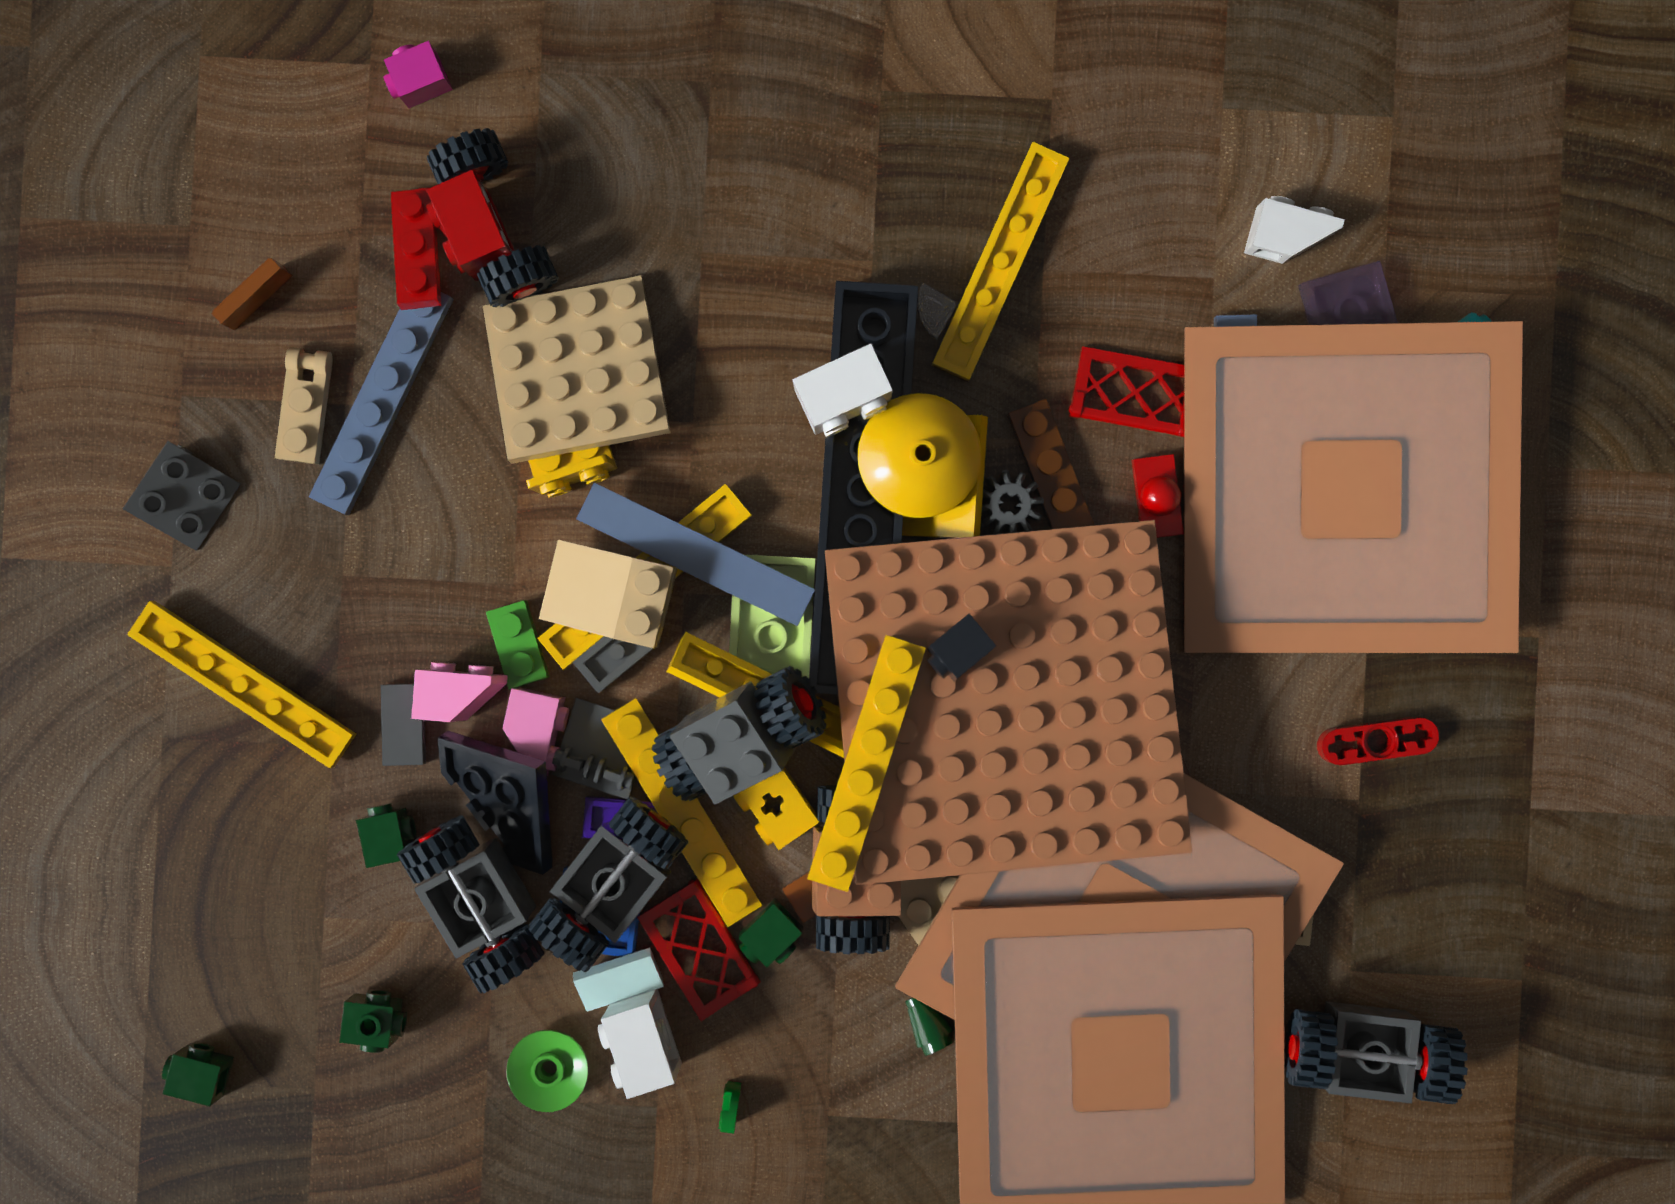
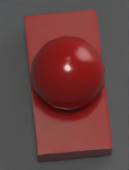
M1174 454L1131 460L1139 521L1155 520L1157 538L1183 535L1180 508L1181 492L1177 484Z

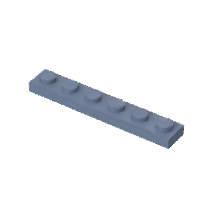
M441 292V306L409 310L399 309L314 484L309 498L344 515H350L454 300L452 297Z

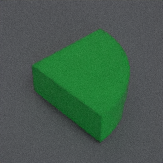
M728 1081L727 1084L725 1083L718 1127L720 1132L731 1134L735 1132L741 1082Z

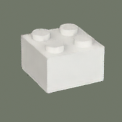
M872 344L792 379L794 390L814 434L817 435L824 432L826 437L849 427L848 420L860 414L866 420L887 410L885 406L891 400L893 392Z
M658 989L610 1004L601 1018L602 1024L598 1025V1033L603 1048H610L615 1062L611 1064V1074L616 1088H623L626 1099H630L675 1084L682 1062Z

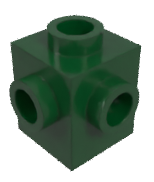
M368 990L366 994H353L344 1001L339 1043L360 1045L361 1051L371 1053L383 1052L385 1048H389L398 1040V1037L404 1035L406 1029L407 1012H402L403 999L391 998L392 993L385 990Z

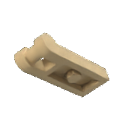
M289 347L285 356L286 375L275 450L276 459L319 465L333 362L331 352L318 350L315 354L304 353L303 348ZM303 369L314 370L313 382L302 380Z

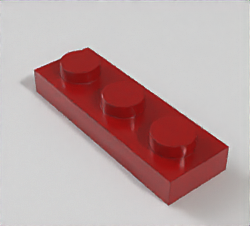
M428 188L391 192L396 298L400 310L441 306L437 228L433 224L426 205L431 203L426 190Z

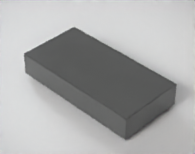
M414 684L381 685L382 766L426 764L425 720L411 719Z

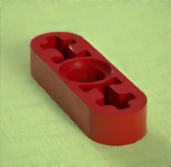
M1407 717L1334 727L1325 730L1319 736L1317 750L1323 760L1335 765H1348L1421 755L1431 752L1436 747L1439 741V732L1432 721L1420 717ZM1415 725H1417L1418 729L1426 731V737L1420 739V746L1415 741H1399L1397 733H1414L1416 730ZM1381 729L1388 737V744L1383 751L1375 753L1368 747L1367 739L1372 731ZM1354 732H1358L1357 739L1354 735ZM1338 735V739L1341 741H1357L1361 755H1357V748L1351 747L1340 750V757H1338L1335 752L1329 751L1328 746L1335 743V736Z

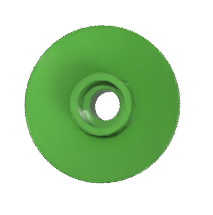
M539 1030L525 1036L512 1050L507 1062V1081L514 1096L526 1107L540 1112H554L568 1107L581 1095L588 1079V1061L582 1047L571 1036L556 1030ZM545 1061L554 1062L557 1066V1071L555 1073H547L543 1068V1063Z

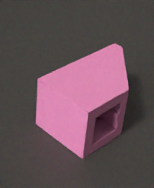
M431 662V669L415 670L411 719L442 722L467 721L507 684L508 675L493 674V666L469 665L468 672L455 671V663Z
M521 687L511 688L502 729L518 753L546 761L548 776L549 770L555 771L557 766L552 764L556 750H560V747H555L558 731L564 732L568 721L569 708L564 707L566 697Z

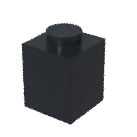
M967 614L928 647L927 650L932 656L927 661L942 679L949 675L955 681L993 650L996 645L974 618Z

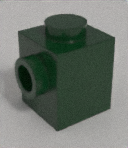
M392 803L367 808L368 816L356 820L366 868L400 861L397 856L399 851L417 838L413 817L407 816L406 807L393 810Z
M774 898L740 931L739 939L742 944L739 947L754 964L761 961L768 967L774 960L781 964L797 948L793 942L802 934L803 926Z
M190 1043L173 1055H170L165 1062L162 1079L166 1080L162 1094L210 1107L224 1096L234 1057L214 1052V1047L208 1044Z

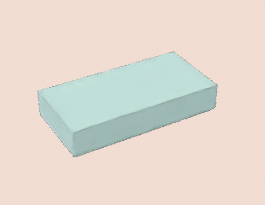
M651 948L592 966L587 972L582 970L573 972V982L587 1012L664 987L663 977Z

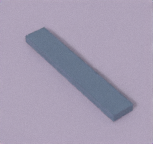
M593 483L576 518L603 533L796 626L799 625L815 592V589L596 483Z

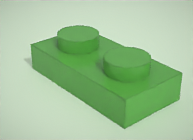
M527 600L487 611V619L504 675H508V689L549 678V672L540 642L537 639L538 635Z

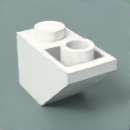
M1271 196L1270 199L1265 198L1256 207L1244 253L1283 264L1335 234L1343 227L1345 219L1334 217V212L1327 208L1314 206L1308 210L1294 206L1295 202L1287 197Z

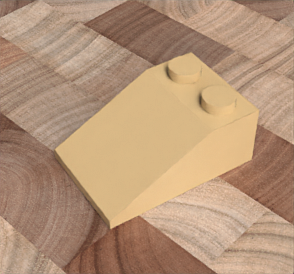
M558 540L539 619L637 645L658 648L677 568Z

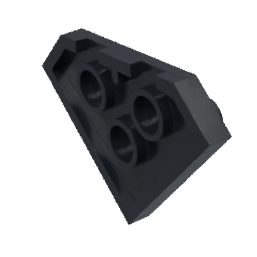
M447 731L439 736L438 748L441 774L450 785L454 783L459 785L470 800L466 804L467 808L485 831L490 827L505 845L503 850L513 865L542 875L551 869L553 865L546 761L451 731Z

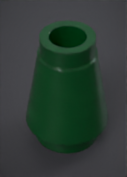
M913 997L905 1001L917 1048L921 1047L925 1056L954 1043L951 1032L954 1030L941 1012Z

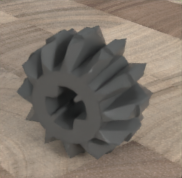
M1002 471L1000 476L1001 486L994 477L989 476L986 479V483L992 490V493L983 489L982 499L987 500V504H982V512L988 511L989 516L981 521V527H987L993 521L997 523L992 535L1002 534L1004 526H1007V534L1017 533L1016 524L1023 532L1032 531L1031 525L1025 518L1027 517L1033 521L1041 520L1042 515L1037 511L1031 510V506H1039L1044 503L1042 497L1030 499L1029 493L1038 488L1037 483L1033 482L1024 489L1021 485L1025 480V474L1022 472L1018 473L1014 483H1011L1009 471ZM1002 495L1007 499L1013 496L1017 499L1019 504L1014 506L1015 509H1018L1015 515L1011 511L1001 512L999 506L1003 504V501L999 499Z

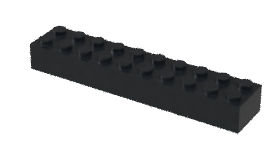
M836 281L831 362L872 344L893 390L891 400L911 394L918 286ZM862 414L849 419V427L830 437H825L809 686H814L819 694L838 695L825 550L898 544L902 540L903 516L888 510L878 503L867 490L860 475L858 445L864 427L869 419L864 420Z

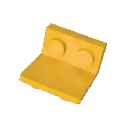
M610 445L528 460L534 478L526 480L528 489L542 495H548V498H553L572 491L570 485L580 481L586 482L587 485L605 481L610 478L608 472L617 469Z

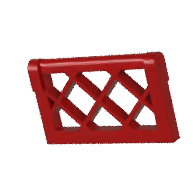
M1082 346L1072 401L1069 407V416L1184 437V391L1175 396L1162 377L1170 375L1184 378V365ZM1091 362L1110 364L1115 370L1096 382L1090 373ZM1126 367L1152 372L1154 377L1136 389L1123 369ZM1118 373L1131 393L1113 405L1099 385ZM1157 380L1170 398V401L1152 412L1139 392ZM1089 381L1091 383V386L1087 388V384ZM1095 389L1108 409L1104 411L1084 407L1086 394ZM1134 396L1147 414V417L1142 418L1120 414L1116 408ZM1171 404H1174L1180 412L1178 424L1158 421L1155 416Z
M698 878L689 881L686 886L637 916V919L701 1022L761 983L704 891ZM695 895L705 912L704 919L681 914L683 902ZM678 906L676 912L670 911L671 909ZM664 914L675 916L670 941L663 939L653 922ZM680 918L703 923L697 947L674 942ZM707 924L713 925L726 946L725 953L702 948ZM673 946L696 951L691 975L685 974L672 953ZM701 952L724 957L719 981L696 977ZM729 959L735 960L745 977L734 985L723 982ZM694 981L716 985L715 997L703 1004L693 988ZM722 987L728 988L721 993Z

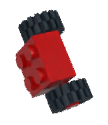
M480 128L474 129L469 134L467 131L462 132L459 137L455 138L452 136L447 139V143L441 142L436 145L437 149H431L429 155H427V161L438 185L426 189L431 203L427 204L426 208L435 227H440L444 236L448 239L442 245L452 266L456 265L461 274L466 272L475 281L480 280L490 306L495 308L498 306L504 307L509 303L534 294L538 295L543 292L542 290L552 287V284H555L559 277L546 247L536 245L533 248L531 246L525 247L522 251H519V249L514 250L491 194L482 182L493 179L492 175H499L503 172L502 169H506L508 166L507 157L496 132L490 130V128H485L482 131Z

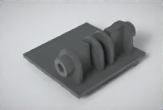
M167 441L122 509L197 551L241 483L193 456V453L180 444L176 446Z
M576 698L560 750H556L552 764L557 766L555 771H552L551 775L628 799L636 776L601 721L603 717L615 710Z

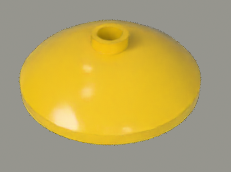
M923 393L908 394L887 402L888 405L885 406L887 410L869 419L861 434L858 445V467L867 490L883 507L905 517L928 518L938 516L953 509L971 492L981 470L982 448L974 424L957 405L936 395ZM918 446H925L929 449L930 457L927 461H920L915 456V450Z

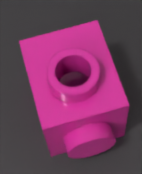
M429 40L417 46L412 44L401 46L392 53L393 56L384 59L389 74L383 76L386 86L393 99L400 97L408 108L453 90L439 55Z

